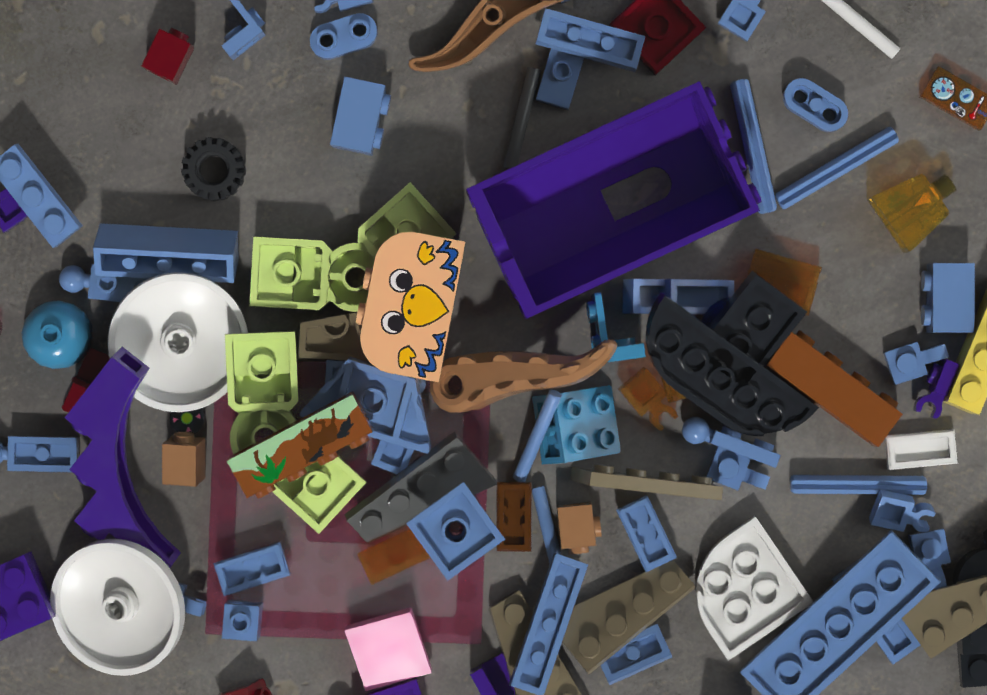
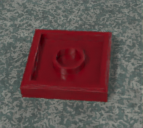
M635 0L609 24L611 27L645 36L640 60L655 76L706 29V26L681 0Z

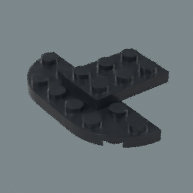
M753 270L709 326L662 292L659 294L651 308L646 325L647 351L659 375L677 392L727 427L750 436H764L767 433L792 430L810 418L819 408L813 401L765 367L807 311Z

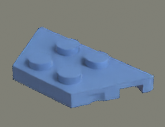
M349 357L300 412V416L304 417L353 391L373 427V432L368 434L369 437L426 454L431 450L418 379L381 371L367 361Z

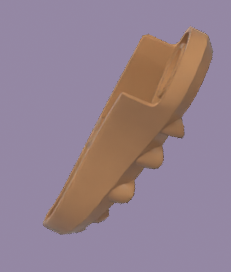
M480 0L443 48L430 55L412 58L408 63L409 68L414 71L432 72L461 66L484 52L516 23L564 0Z
M613 339L604 340L591 351L577 356L525 351H495L448 358L443 361L439 383L430 381V392L434 402L445 411L467 412L480 410L494 402L519 393L562 388L582 382L595 374L611 359L617 349V343ZM455 375L462 381V389L457 395L452 394L448 388L449 380Z

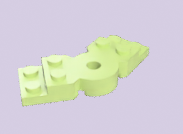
M410 182L358 228V243L345 244L332 251L322 240L253 237L249 306L322 310L328 303L332 302L345 311L358 312L359 303L367 302L368 290H364L363 285L357 288L351 287L347 282V274L353 268H361L364 272L366 267L373 269L377 251L387 239L402 232H417L452 239L457 234Z
M295 331L225 334L228 405L239 413L234 419L230 431V445L233 454L257 442L255 433L259 429L269 428L276 432L297 421L290 411L299 401ZM339 455L322 466L317 461L305 467L307 473L292 482H288L287 478L274 484L276 490L273 493L318 534L366 483V480L343 461Z

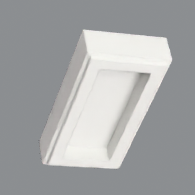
M954 429L887 435L884 439L888 470L958 464Z

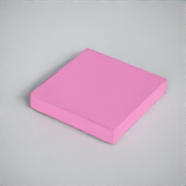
M411 607L345 626L344 631L365 691L432 673V667Z

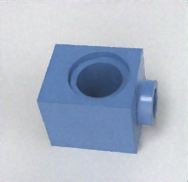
M228 600L224 604L222 639L257 642L261 636L263 602Z

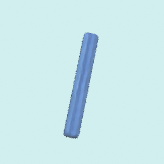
M748 79L736 80L730 84L751 182L758 190L762 201L757 204L760 210L758 212L760 214L774 212L777 209L750 83Z
M892 127L885 128L777 192L775 198L782 209H787L897 144L899 139Z
M792 475L790 479V490L794 494H878L879 490L882 489L905 495H924L927 491V479L924 476Z

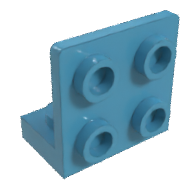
M601 292L592 294V301L586 302L588 322H595L597 335L591 337L592 349L604 340H608ZM635 337L615 340L617 349L608 362L646 357L644 343L636 344Z
M608 385L561 393L562 397L540 446L542 465L568 463L620 453L621 448L612 387ZM547 394L532 397L535 420L538 418Z

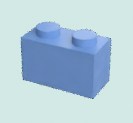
M344 76L330 142L331 147L371 156L373 155L374 148L380 149L384 129L378 128L381 114H388L391 95L385 94V85Z
M975 263L927 264V271H922L921 274L922 291H927L926 305H922L921 323L922 326H926V333H974Z

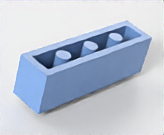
M100 223L93 246L95 276L149 279L165 273L184 272L205 277L213 282L234 283L239 261L238 231Z

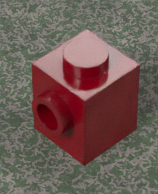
M172 27L169 32L159 29L141 67L177 85L194 51V47L187 42L189 36Z

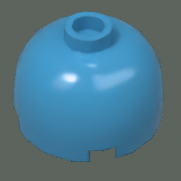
M63 301L45 302L34 308L25 319L22 329L23 346L29 357L41 366L51 369L70 368L80 362L90 349L92 325L85 312L74 304Z

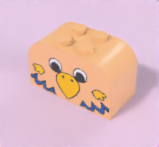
M402 232L390 237L381 245L375 256L373 269L366 267L363 289L368 290L367 302L359 303L356 323L362 325L360 342L363 353L373 366L387 373L439 383L464 254V241L417 232Z

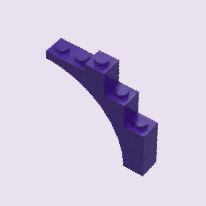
M122 346L110 358L65 417L75 431L92 439L69 470L76 475V478L83 485L92 487L97 491L74 521L80 525L85 534L98 540H104L108 533H110L115 539L137 543L155 553L170 568L181 552L160 533L145 513L133 488L126 457L125 435L128 413L136 390L150 368Z

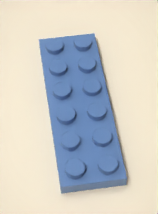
M890 530L741 669L740 673L762 695H819L941 583L940 579Z

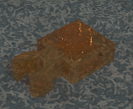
M645 367L618 388L638 415L642 417L649 411L650 423L660 431L664 429L659 422V415L661 413L667 412L673 419L678 417L674 408L661 403V400L668 394Z

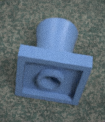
M464 481L406 522L447 581L505 540ZM453 522H459L463 527L462 532L458 535L452 534L449 530V526Z

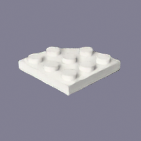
M755 516L725 535L711 548L702 562L697 577L696 601L700 617L728 661L813 603V600Z

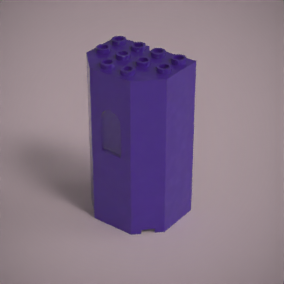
M698 81L466 189L467 196L472 207L476 209L477 219L515 300H518L520 304L518 306L524 319L530 318L760 211L757 204L762 201L758 190L753 183L747 184L743 175V171L747 169L739 151L732 153L727 144L728 139L732 138L725 120H718L713 107L717 106V103L708 86L703 88L701 82ZM648 168H660L668 174L671 181V189L664 199L617 221L614 220L602 195V189Z

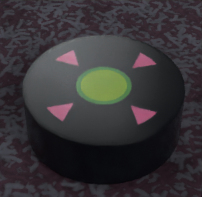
M203 408L187 412L170 413V424L176 432H192L195 434L204 426L205 412Z

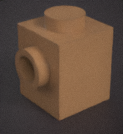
M176 432L162 443V484L196 487L205 479L206 438L194 437L192 432Z
M591 502L556 505L561 549H568V554L588 553L589 546H596L595 537H602L600 517H593Z

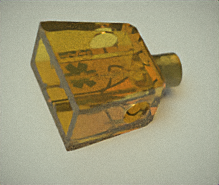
M919 174L871 196L867 201L902 252L906 253L913 250L950 214L942 200L957 190L952 180L946 174L931 184L923 174Z

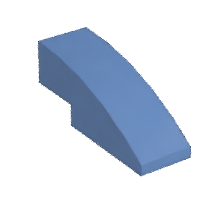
M623 279V314H649L655 300L662 292L692 315H718L734 294V280Z

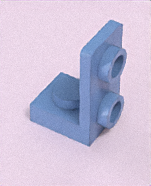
M230 0V2L248 25L244 28L239 25L232 29L224 37L226 42L221 45L233 61L266 36L260 28L265 22L253 7L247 11L239 0Z

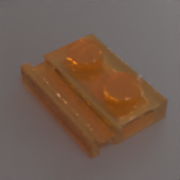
M754 249L747 276L753 270L807 311L805 316H809L822 267Z

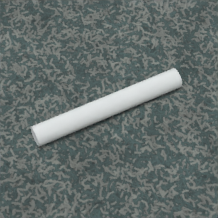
M821 0L891 59L901 49L843 0Z

